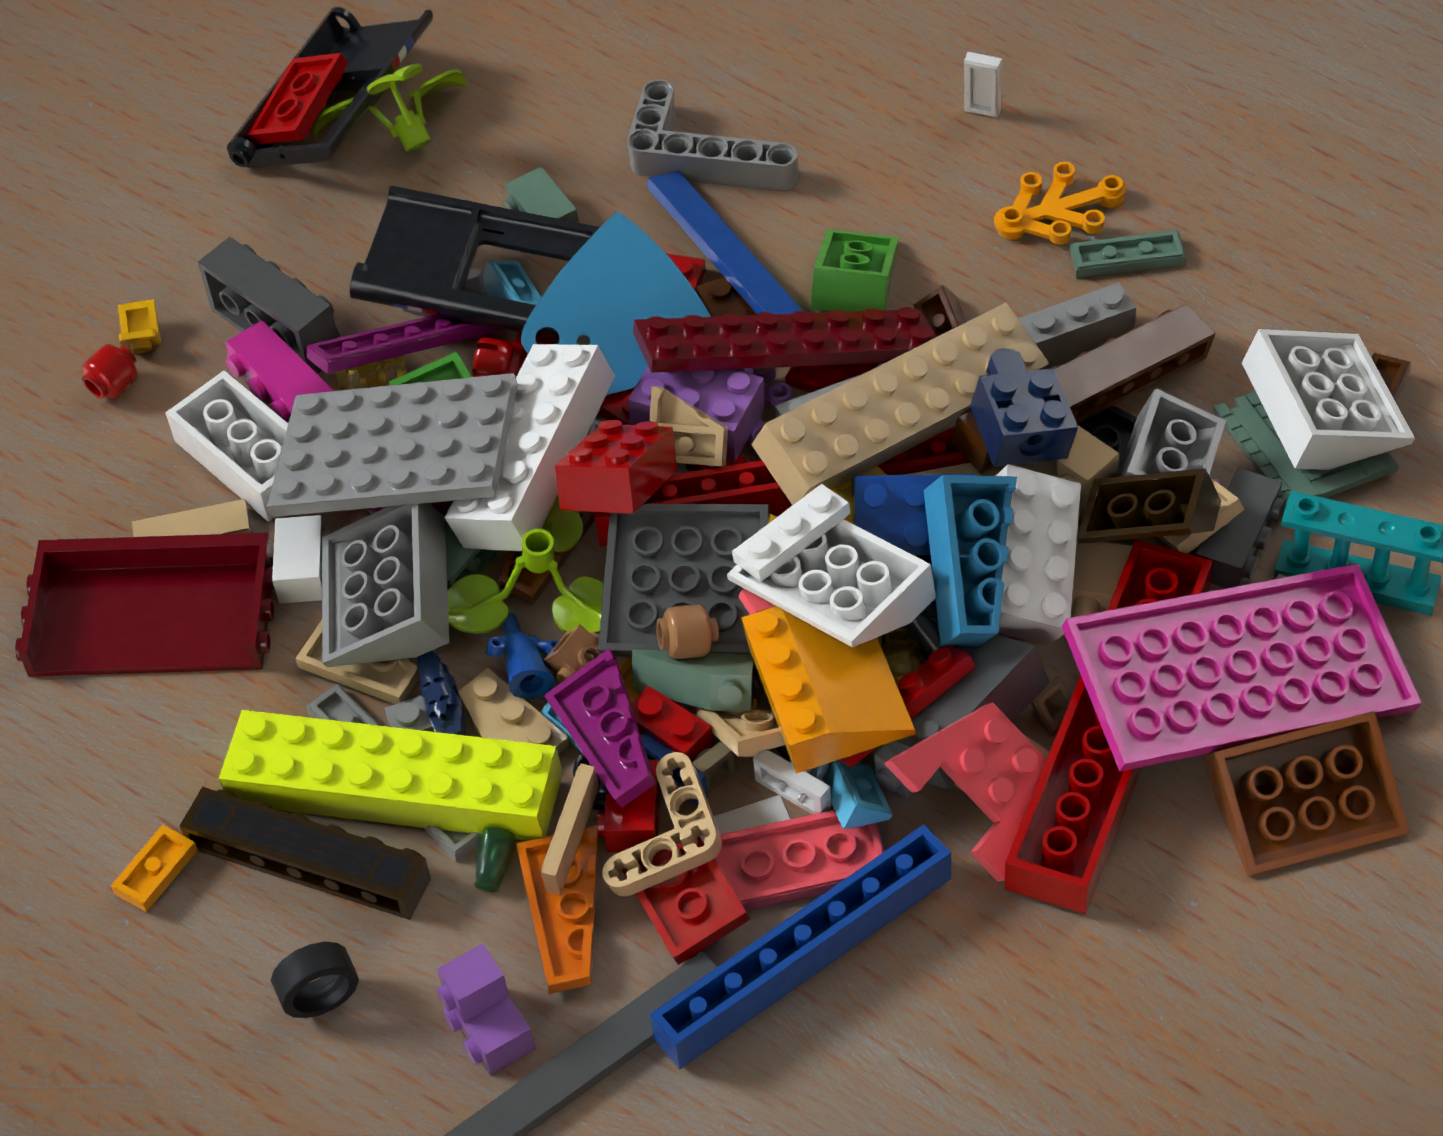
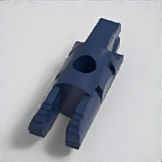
M433 650L420 655L417 661L421 679L420 690L428 719L434 731L466 736L464 710L454 676L450 674L447 665L440 661L441 659L438 654L434 653Z

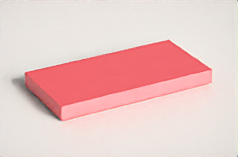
M835 810L720 834L722 847L714 860L745 911L824 894L885 852L877 823L844 829Z

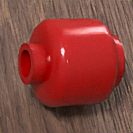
M106 344L84 362L82 382L89 392L99 399H104L105 397L109 399L118 398L137 380L138 372L134 365L137 360L126 347L121 346L117 348L116 346Z

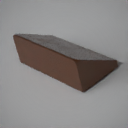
M944 285L913 304L915 309L922 311L937 337L967 322L958 299Z

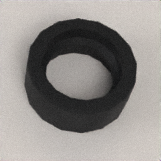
M325 941L309 944L295 950L277 965L271 977V983L284 1013L293 1018H310L334 1010L349 999L355 992L359 982L357 972L346 948L337 942Z

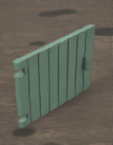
M1256 391L1235 398L1234 402L1237 407L1231 410L1225 402L1213 406L1216 415L1226 420L1225 428L1232 435L1238 446L1241 447V450L1258 473L1282 481L1280 498L1286 499L1284 508H1286L1291 490L1328 498L1398 471V463L1388 452L1330 470L1295 469Z

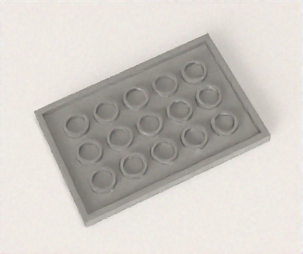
M514 373L296 395L267 503L271 516L278 517L496 497L518 386Z

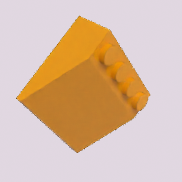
M777 606L741 617L748 647L796 774L916 734L877 637L851 647Z

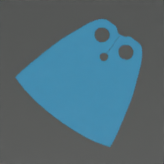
M617 211L592 235L556 276L531 312L522 331L521 344L526 352L529 353L533 344H537L535 341L537 332L544 327H550L557 331L559 335L558 345H578L577 338L579 336H588L590 339L589 345H598L615 375L606 394L608 395L635 388L648 366L633 334L634 320L648 319L653 316L663 318H684L688 315L711 316L691 284L668 255L639 226Z

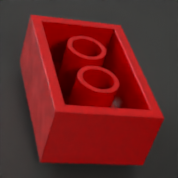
M619 420L601 422L594 431L584 437V440L574 449L570 450L555 465L560 510L634 514L677 471L673 427L658 426V423L653 421L641 422L636 425H622V422Z

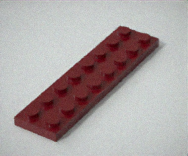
M911 307L884 311L869 308L864 311L852 312L831 310L825 313L796 311L793 314H772L768 312L744 316L723 314L717 317L688 315L684 318H663L653 316L648 319H636L633 325L634 337L651 373L886 363L937 337L922 311Z

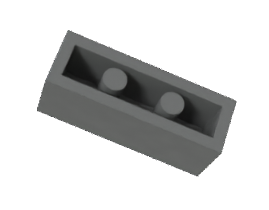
M1237 467L1227 490L1240 499L1245 510L1203 541L1196 552L1197 557L1213 561L1210 583L1224 588L1242 586L1245 578L1250 580L1253 578L1259 560L1256 554L1259 549L1266 550L1272 534V528L1269 526L1272 520L1277 522L1280 520L1285 507L1286 499L1280 498L1282 481Z

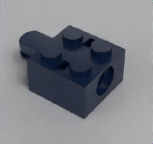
M1002 348L993 352L986 369L987 375L979 376L970 405L971 412L993 466L1068 459L1078 425L1054 369L1027 371L1018 351Z

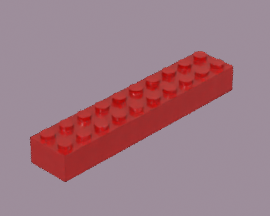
M1135 540L1107 611L1209 592L1213 561ZM1081 675L1006 859L1004 889L1086 914L1142 767L1119 772Z

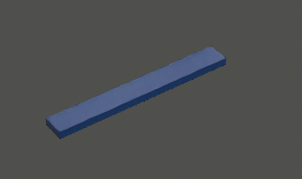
M679 171L648 178L647 189L756 314L762 312L793 314L796 311H803Z

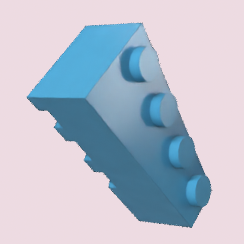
M942 475L924 489L940 644L942 647H978L999 632L1004 590L1002 573L1003 566L1007 563L1009 547H1006L1008 526L1012 524L1013 508L1010 507L1012 492L1016 490V476Z

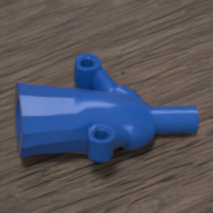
M508 613L507 620L502 624L505 633L489 639L486 654L490 657H500L502 652H504L509 691L515 697L524 699L541 698L555 686V678L543 661L540 652L545 653V657H547L559 641H540L536 636L521 632L516 615Z

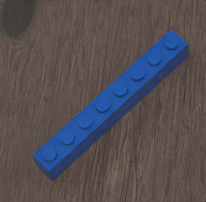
M922 825L650 1013L654 1040L680 1070L951 880V852L925 825Z

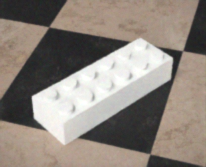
M533 344L516 377L518 386L496 497L454 500L445 516L446 521L464 548L522 551V538L525 533L532 529L542 528L558 495L555 465L587 436L615 378L598 345Z

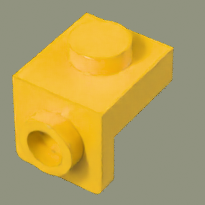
M154 299L118 304L121 328L119 341L122 346L129 349L132 353H144L151 351L152 346L162 345L157 305Z

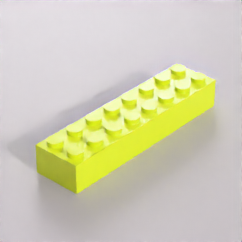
M241 710L219 781L224 790L233 793L237 798L253 803L255 801H262L275 810L420 828L435 826L445 831L469 834L477 832L486 836L529 841L546 837L563 770L557 748L552 745Z

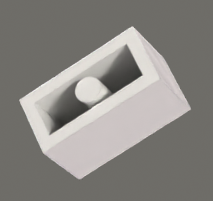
M322 515L275 519L272 581L279 604L322 600V537L332 533L331 530H325Z

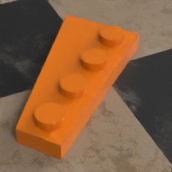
M597 825L584 829L561 895L546 891L540 872L553 835L516 843L549 995L588 986L592 982L599 845Z

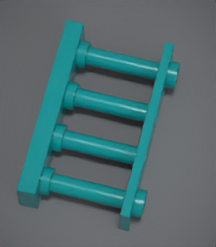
M1290 491L1281 526L1295 529L1294 540L1284 539L1275 567L1274 579L1279 574L1290 577L1359 564L1376 603L1432 616L1442 576L1429 573L1431 561L1443 563L1442 524ZM1311 533L1335 538L1333 550L1309 545ZM1351 542L1375 547L1373 560L1350 555ZM1391 551L1414 556L1413 569L1389 564Z

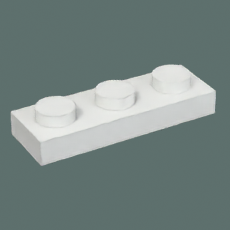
M820 484L732 551L734 563L762 582L850 515L849 502L823 484Z

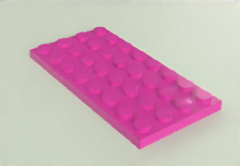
M1359 564L1066 618L1062 625L1063 632L1119 772L1213 753L1375 711L1377 719L1416 711L1422 703Z

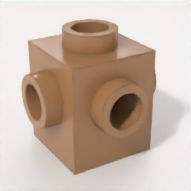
M580 624L568 630L543 661L557 672L556 677L562 683L603 653L598 651L599 635L594 632H588Z

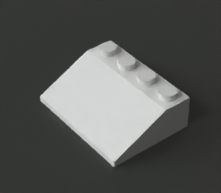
M1258 329L1242 361V365L1295 469L1330 470L1413 443L1415 437L1359 334Z
M844 519L762 582L738 565L727 573L729 581L851 647L910 624L936 598L931 564Z

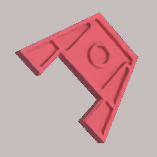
M992 702L978 708L884 762V764L913 793L920 791L937 769L941 767L993 822V825L970 853L997 882L1005 881L1006 859L1047 759Z

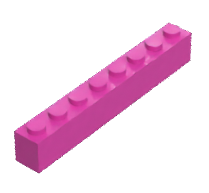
M263 320L226 341L228 355L226 365L231 374L236 378L241 377L248 384L251 393L259 400L263 399L267 404H270L271 410L287 423H289L296 395L334 391ZM447 501L430 503L441 514L447 515ZM386 507L367 508V510L373 514Z

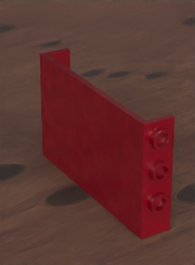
M269 532L39 540L33 574L28 575L26 582L29 598L27 606H23L21 610L23 633L22 638H17L15 644L17 660L22 661L28 677L262 669L264 654L270 653L271 637L269 630H267L268 621L274 620V601L271 598V590H275L272 581L274 549Z

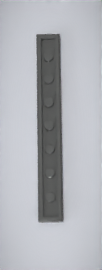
M702 951L444 1136L526 1135L654 1043L650 1013L710 973L717 966Z

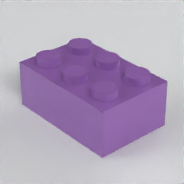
M647 366L628 398L630 425H636L641 422L650 421L651 386L665 388L728 427L726 459L735 462L765 409L764 378L737 369L651 373Z

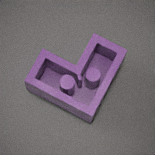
M483 943L437 968L442 986L436 988V991L445 1006L442 1009L443 1015L454 1033L461 1030L467 1039L463 1042L464 1048L475 1065L482 1062L491 1076L535 1050L531 1029L510 999L504 974Z

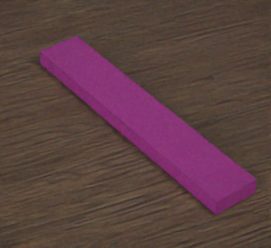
M432 315L310 344L307 346L306 358L329 374L506 329Z

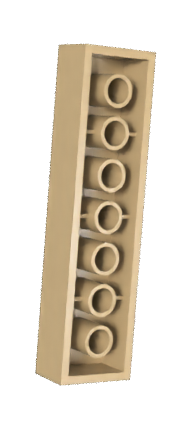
M1004 303L765 423L751 445L791 504L794 505L820 484L832 490L850 481L854 476H859L955 426L959 415L965 410L970 409L979 376L987 375L986 369L991 354L996 350L1006 348L1018 351L1027 371L1046 369L1050 363L1008 304Z

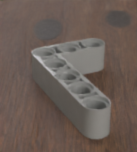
M655 79L649 81L643 87L627 138L630 168L635 174L653 177L679 171L687 181L787 191L797 186L799 182L798 151L791 144L674 132L672 128L676 118V107L672 84L667 80Z

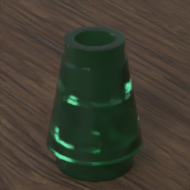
M486 827L483 829L482 835L477 837L476 880L474 884L477 889L485 892L499 891L500 884L517 849L514 843L515 835L511 831L499 827Z

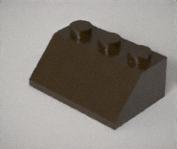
M1206 468L1094 479L1077 540L1081 544L1214 531L1221 499Z

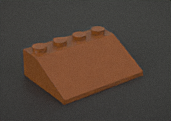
M1375 711L1217 751L1204 757L1215 799L1248 876L1410 833Z

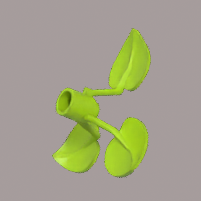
M420 63L403 67L393 74L385 75L369 84L367 91L370 95L378 94L391 87L402 113L394 118L395 126L375 106H370L368 109L390 130L393 138L399 136L406 152L419 149L431 142V138L424 126L427 122L422 112L421 97L451 86H466V79L462 71L451 69L443 72L411 92L409 98L414 100L416 115L413 110H407L397 84L419 74L423 70ZM354 97L322 111L314 121V135L317 136L324 126L340 116Z
M557 495L542 528L532 529L523 536L522 556L516 558V565L503 591L499 592V586L492 578L480 574L468 575L455 582L448 590L449 625L457 630L474 634L490 632L500 627L508 618V607L503 599L510 595L522 568L526 567L533 573L551 571L558 590L563 594L556 598L552 605V615L560 629L567 632L581 624L588 632L599 634L604 583L592 577L581 576L576 578L568 589L562 581L557 562L554 561V551H567L575 546L582 537L583 523L578 511L560 510L559 496Z

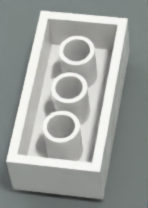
M224 370L165 413L174 441L241 499H245L250 507L269 522L275 517L271 516L267 503L288 423Z
M1007 464L996 476H1016L1017 482L1016 490L1012 492L1010 508H1013L1012 524L1008 526L1006 547H1009L1007 563L1004 564L1002 573L1004 590L998 633L1050 646L1064 635L1062 625L1066 618H1071L1081 484Z

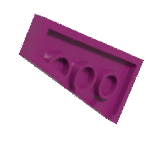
M609 648L546 693L544 697L591 766L595 767L597 775L614 800L623 808L655 784V780L617 658Z

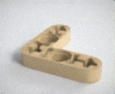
M673 752L665 755L656 767V777L675 829L617 853L604 864L602 870L603 879L611 891L618 896L633 895L714 859L721 850V836L697 770L688 756L683 753ZM676 768L681 769L680 776L685 786L680 788L672 778L673 770ZM688 799H697L699 801L698 808L692 814H679V807L684 801ZM704 835L705 845L698 848L696 845L698 844L697 837ZM678 844H683V849L686 852L685 855H682L678 849ZM664 849L672 851L671 860L667 864L660 867L652 865V859L657 852ZM641 860L648 870L644 873L640 870L642 868L638 863ZM627 868V879L620 881V871Z

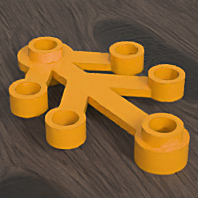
M1059 162L1053 168V181L1040 205L1028 208L1032 197L1038 195L1042 190V177L1036 172L1024 173L1020 178V192L1012 206L1004 207L997 211L994 216V226L999 235L1005 239L1015 240L1024 236L1025 233L1049 239L1054 244L1064 245L1071 239V226L1081 228L1089 234H1098L1104 229L1105 216L1101 211L1089 210L1082 214L1071 210L1095 202L1106 208L1120 207L1126 200V185L1120 177L1108 175L1099 182L1098 187L1061 198L1066 187L1075 180V167L1070 162ZM1047 218L1054 220V222L1048 225L1038 222V220Z

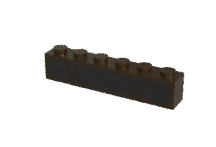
M202 786L179 826L182 835L194 841L199 852L408 920L411 919L431 880L426 858L413 849H397L385 845L375 837L366 836L363 838L350 834L337 825L329 824L325 826L310 821L306 816L299 813L287 814L275 810L262 801H255L253 803L237 798L233 793L224 789L215 791Z

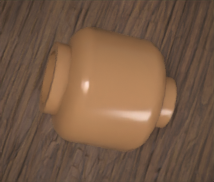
M702 605L669 607L666 609L663 618L657 619L659 648L661 651L666 650L667 654L673 659L704 657L709 653L712 642L718 641L719 629L716 617H709L706 608Z

